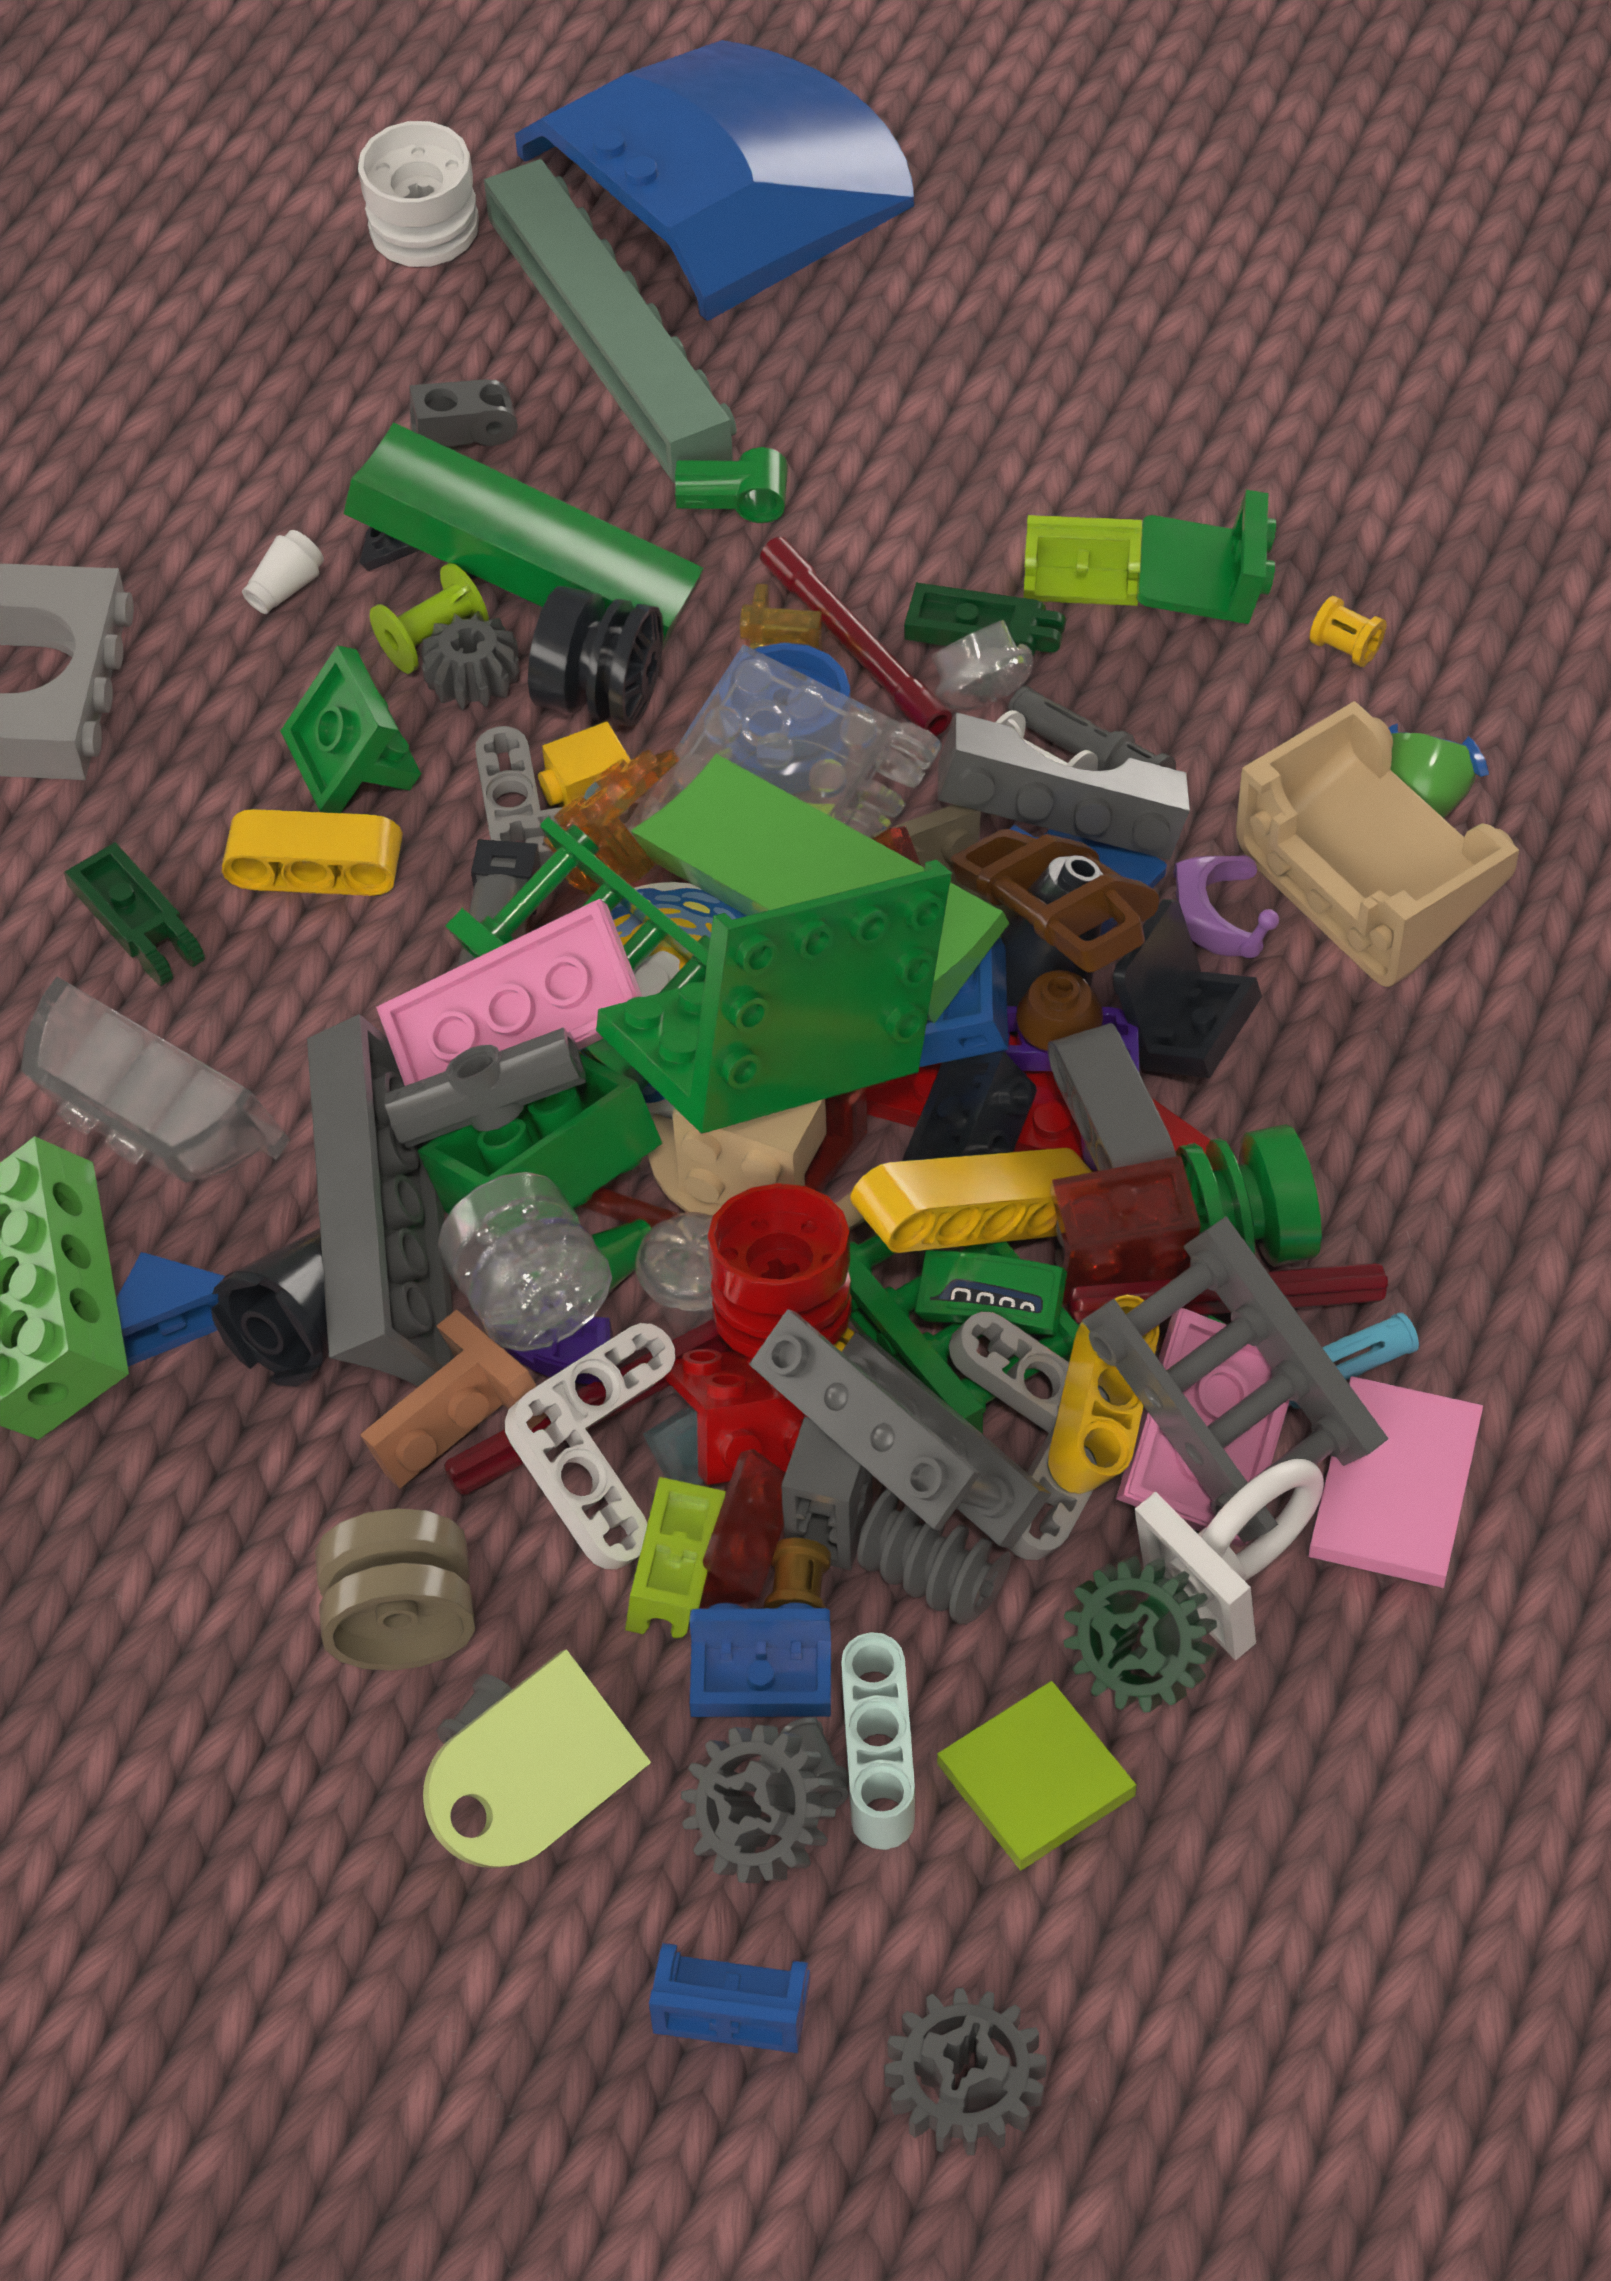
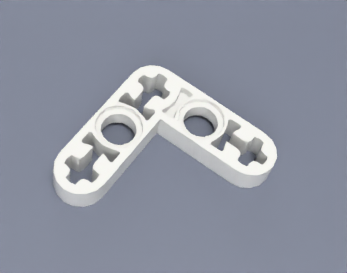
M639 1323L621 1332L527 1392L508 1410L505 1418V1433L509 1442L585 1555L595 1565L604 1569H619L640 1556L648 1523L586 1429L654 1386L672 1369L675 1361L674 1345L670 1337L661 1328L653 1324ZM646 1347L651 1352L653 1358L647 1364L638 1365L622 1377L620 1370L616 1366L627 1359L635 1350H642ZM590 1373L603 1382L606 1389L604 1404L592 1406L581 1400L575 1390L577 1375ZM545 1413L549 1417L551 1424L547 1426L545 1431L541 1429L533 1433L528 1428L526 1422L533 1415L538 1416ZM566 1440L570 1448L562 1451L550 1462L545 1454ZM568 1462L578 1463L589 1471L593 1484L589 1495L577 1496L565 1488L561 1479V1471L564 1464ZM604 1496L608 1505L588 1519L584 1510L592 1507ZM621 1525L625 1529L627 1536L621 1541V1544L616 1543L610 1547L605 1542L603 1535L610 1528Z

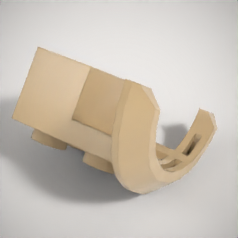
M825 1099L703 1134L676 1109L672 1112L673 1119L654 1114L652 1119L663 1144L647 1154L654 1179L667 1197L693 1218L710 1225L713 1215L729 1198L749 1188L775 1183L805 1186V1173L826 1135ZM852 1190L839 1202L835 1203L844 1212L849 1231L865 1221L851 1203L850 1195Z

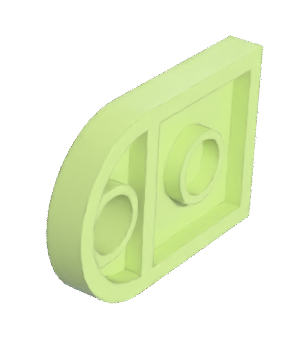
M566 1649L541 1666L450 1738L439 1749L432 1759L425 1777L423 1789L425 1815L437 1840L458 1859L475 1866L487 1868L516 1865L535 1857L647 1767L651 1761ZM462 1796H470L477 1799L486 1811L485 1827L474 1838L460 1835L451 1823V1809L454 1803Z

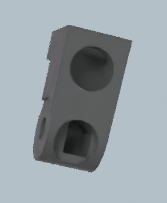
M485 379L409 385L411 431L443 446L473 444V442L485 446L500 445L510 440L517 431L518 424L509 389L497 380Z

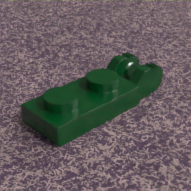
M116 842L64 871L67 886L132 958L135 956L138 958L144 971L158 985L162 986L173 979L171 967L167 959L154 946L168 937L176 952L190 966L194 967L205 960L203 949L197 938L194 937L193 933L182 922L179 911Z

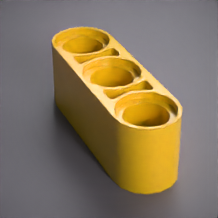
M259 809L244 810L232 818L221 872L224 878L232 885L248 890L364 896L382 895L389 892L394 886L403 832L394 821L377 815Z
M1128 1294L1115 1298L1125 1314L1145 1301L1138 1296ZM1083 1322L1080 1323L1076 1332L1048 1454V1466L1053 1479L1063 1489L1077 1494L1094 1490L1119 1475L1129 1466L1133 1457L1144 1407L1117 1368L1105 1363L1094 1351L1089 1340L1090 1331ZM1159 1325L1142 1337L1154 1354L1159 1338ZM1098 1385L1106 1391L1110 1403L1101 1396ZM1084 1445L1094 1454L1097 1465L1093 1464L1086 1456Z

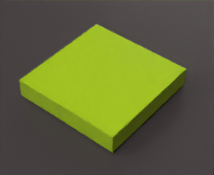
M1053 1681L1045 1684L937 1753V1765L1020 1871L1136 1796L1137 1785Z

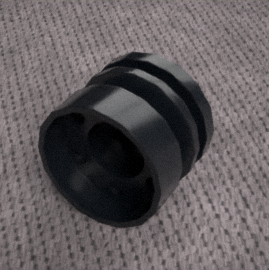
M557 586L548 596L540 612L530 650L528 688L529 696L534 705L566 713H578L587 701V708L593 719L607 720L611 716L615 724L628 727L635 726L647 709L659 673L664 638L663 615L659 607L637 604L634 608L630 600L615 599L605 610V602L601 594L567 586Z

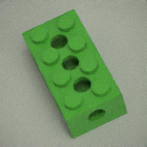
M34 1136L0 1162V1426L39 1440L129 1375L94 1164L90 1160Z

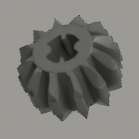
M477 611L471 619L462 620L454 613L450 625L434 623L431 637L423 639V647L421 649L423 678L428 684V689L435 690L441 703L456 699L461 709L464 710L470 702L479 701L487 708L490 696L507 698L510 684L518 681V674L520 672L518 644L513 636V632L505 630L500 618L485 622L479 611Z

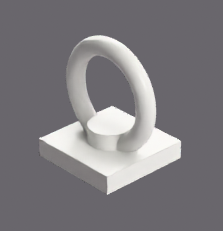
M1291 1459L1279 1463L1262 1472L1240 1489L1217 1513L1208 1527L1198 1534L1157 1492H1154L1135 1508L1143 1567L1145 1568L1148 1563L1160 1558L1165 1560L1164 1577L1171 1579L1183 1571L1190 1575L1184 1591L1189 1597L1199 1593L1207 1595L1208 1600L1197 1609L1199 1617L1216 1620L1217 1628L1209 1634L1235 1661L1256 1644L1251 1587L1245 1581L1272 1563L1307 1525L1322 1496L1324 1487L1322 1472L1316 1464L1306 1459ZM1295 1488L1287 1505L1275 1519L1278 1525L1268 1533L1259 1536L1241 1552L1235 1554L1229 1545L1246 1523L1273 1499Z

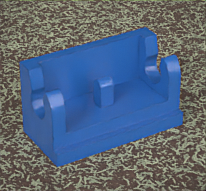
M662 1943L649 2000L653 2033L798 2053L811 1979L810 1970H807L808 1963L793 1961L791 1971L684 1957L681 1956V1952H677V1945Z

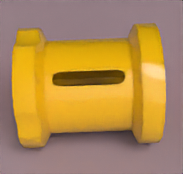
M1332 595L1319 609L1313 621L1309 639L1311 643L1317 646L1328 644L1352 656L1354 664L1365 667L1379 650L1384 639L1387 623L1386 620L1378 616L1369 619L1344 607L1343 599Z

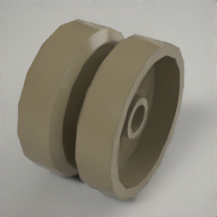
M397 1508L374 1511L342 1521L322 1536L315 1549L317 1582L320 1594L323 1597L319 1604L321 1637L325 1651L339 1662L362 1669L401 1670L422 1667L448 1658L467 1645L475 1632L470 1585L466 1582L470 1576L467 1543L464 1530L450 1518L426 1510Z

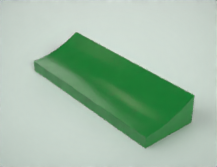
M394 422L371 457L351 478L343 513L442 561L453 563L462 570L541 607L544 606L548 596L557 586H567L601 594L605 602V610L615 599L630 600L634 608L637 604L657 606L663 615V649L694 592L703 571V567Z

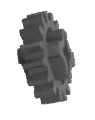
M756 1725L753 1733L750 1728L733 1727L729 1729V1744L725 1741L709 1740L705 1744L708 1755L711 1758L709 1764H690L689 1771L700 1781L697 1790L681 1791V1799L695 1804L696 1814L689 1816L682 1824L684 1829L700 1830L703 1835L693 1849L697 1856H714L717 1854L713 1872L718 1875H734L737 1872L738 1882L760 1883L762 1877L766 1881L787 1880V1865L791 1868L803 1869L811 1865L808 1853L804 1849L806 1845H826L828 1838L822 1831L817 1829L819 1819L835 1817L836 1809L821 1804L820 1794L831 1789L834 1783L833 1779L815 1778L813 1771L820 1764L822 1756L819 1752L803 1751L799 1753L803 1738L800 1735L783 1732L779 1736L777 1727ZM761 1756L759 1761L751 1760L745 1772L739 1774L734 1771L744 1761L752 1757ZM745 1791L755 1792L754 1797L746 1793ZM763 1811L764 1813L768 1814V1815L771 1816V1817H763V1816H760V1815H761V1812ZM778 1835L782 1838L770 1849L754 1853L756 1847L766 1846L770 1836Z
M956 1988L953 2005L943 2007L940 2000L931 1994L926 1997L927 2016L922 2019L917 2014L906 2011L902 2015V2030L906 2037L889 2036L887 2042L888 2057L894 2061L884 2065L885 2086L896 2089L891 2094V2109L894 2115L913 2111L909 2119V2134L914 2138L925 2133L929 2128L936 2131L937 2151L944 2152L953 2137L963 2140V2147L967 2156L975 2155L978 2138L988 2136L991 2143L1000 2149L1005 2146V2126L1008 2123L1023 2132L1029 2127L1030 2112L1025 2105H1042L1044 2086L1037 2080L1046 2077L1047 2060L1045 2055L1033 2053L1039 2048V2032L1036 2027L1018 2031L1021 2009L1017 2005L1011 2006L1002 2014L994 2011L993 1992L987 1991L979 2004L973 2005L968 2004L964 1988ZM993 2038L1006 2049L1013 2061L1014 2067L1010 2066V2057L997 2053L992 2044ZM976 2052V2068H971L966 2078L962 2077L959 2088L955 2090L954 2074H960L964 2065L969 2064L972 2053ZM916 2075L921 2076V2084L934 2088L939 2098L937 2104L923 2092Z

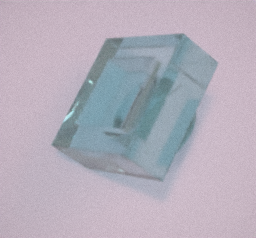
M688 1405L643 1433V1436L665 1478L699 1485L703 1480L698 1475L697 1412Z

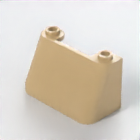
M1354 701L1242 768L1236 834L1245 856L1251 857L1256 862L1257 869L1374 981L1382 986L1390 987L1412 974L1513 876L1516 870L1519 849L1514 845L1506 832L1484 823L1467 831L1465 837L1462 836L1390 770L1393 738L1390 730L1383 721L1375 717L1373 718Z

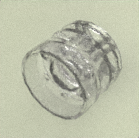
M521 1172L503 1175L478 1186L455 1205L441 1228L438 1249L444 1266L459 1290L468 1297L472 1311L480 1318L482 1327L489 1338L502 1348L529 1351L549 1347L573 1335L590 1321L607 1298L612 1280L608 1260L595 1245L590 1233L580 1225L577 1213L561 1189L546 1176Z

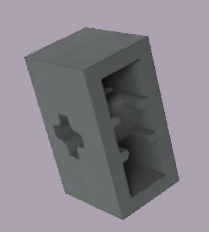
M804 1417L781 1486L785 1539L807 1538L817 1541L830 1550V1566L851 1571L857 1554L859 1535L873 1504L872 1474L810 1418Z

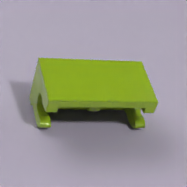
M1028 515L1023 598L1034 599L1040 602L1138 606L1137 580L1138 573H1140L1142 520Z
M659 1477L630 1593L625 1631L644 1634L650 1626L651 1619L658 1618L672 1624L671 1634L673 1638H681L687 1634L690 1623V1611L700 1607L726 1491Z

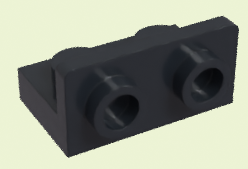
M1004 1051L941 1063L902 1161L1013 1152L1037 1092L1036 1085Z

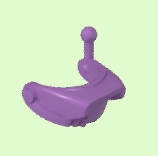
M1245 855L1200 856L1175 863L1173 874L1176 878V898L1181 905L1191 940L1201 948L1218 955L1253 958L1258 956L1263 950V938L1267 932L1278 926V914L1272 909H1265L1259 914V924L1252 933L1246 932L1222 918L1209 901L1206 886L1220 881L1246 880L1256 875L1257 865L1251 857Z

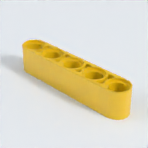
M1070 1148L889 1162L881 1164L866 1173L854 1186L850 1195L853 1206L887 1247L896 1253L1057 1236V1219L1060 1213L1069 1205L1079 1202H1093L1109 1211L1113 1203V1196L1109 1193L1108 1189L1074 1150ZM1084 1219L1079 1221L1078 1233L1084 1232Z

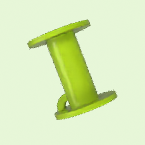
M453 563L446 564L440 570V580L443 587L441 592L398 617L382 604H377L370 609V622L380 646L393 664L404 673L410 674L418 669L419 663L415 647L423 643V639L431 637L434 623L450 625L454 613L462 620L471 619L477 611H479L485 622L489 621L485 603L477 587L469 576Z

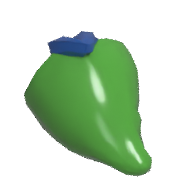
M1398 723L1388 728L1393 738L1390 770L1443 818L1450 814L1468 795L1475 782L1476 775L1480 778L1489 775L1485 757L1479 746L1469 736L1460 744L1422 733L1398 732Z

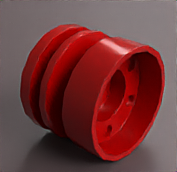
M782 1183L749 1188L729 1198L713 1215L708 1232L709 1266L713 1277L711 1282V1293L713 1296L712 1312L718 1334L733 1350L753 1359L787 1309H790L800 1315L834 1345L847 1330L852 1311V1298L850 1295L851 1278L848 1272L850 1265V1231L844 1212L827 1195L801 1185Z

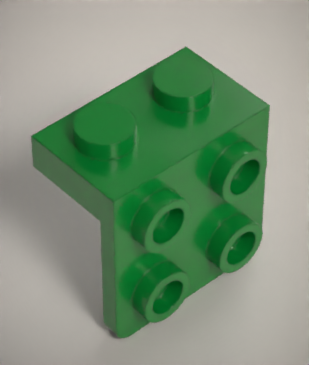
M1246 489L1232 529L1156 515L1146 516L1142 522L1140 573H1138L1137 580L1138 602L1146 607L1249 624L1259 595H1269L1275 573V561L1267 559V553H1270L1276 532V519L1268 517L1269 493Z

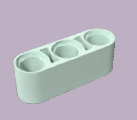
M870 1632L858 1635L851 1640L843 1651L841 1661L850 1812L854 1834L859 1840L871 1848L886 1850L901 1845L914 1830L915 1783L905 1657L902 1648L893 1638L882 1633ZM872 1671L881 1672L888 1676L883 1681L875 1683L866 1682L859 1678L864 1673ZM875 1734L886 1735L893 1739L889 1744L883 1746H872L863 1740ZM879 1798L891 1799L899 1804L888 1811H875L867 1806L868 1803Z

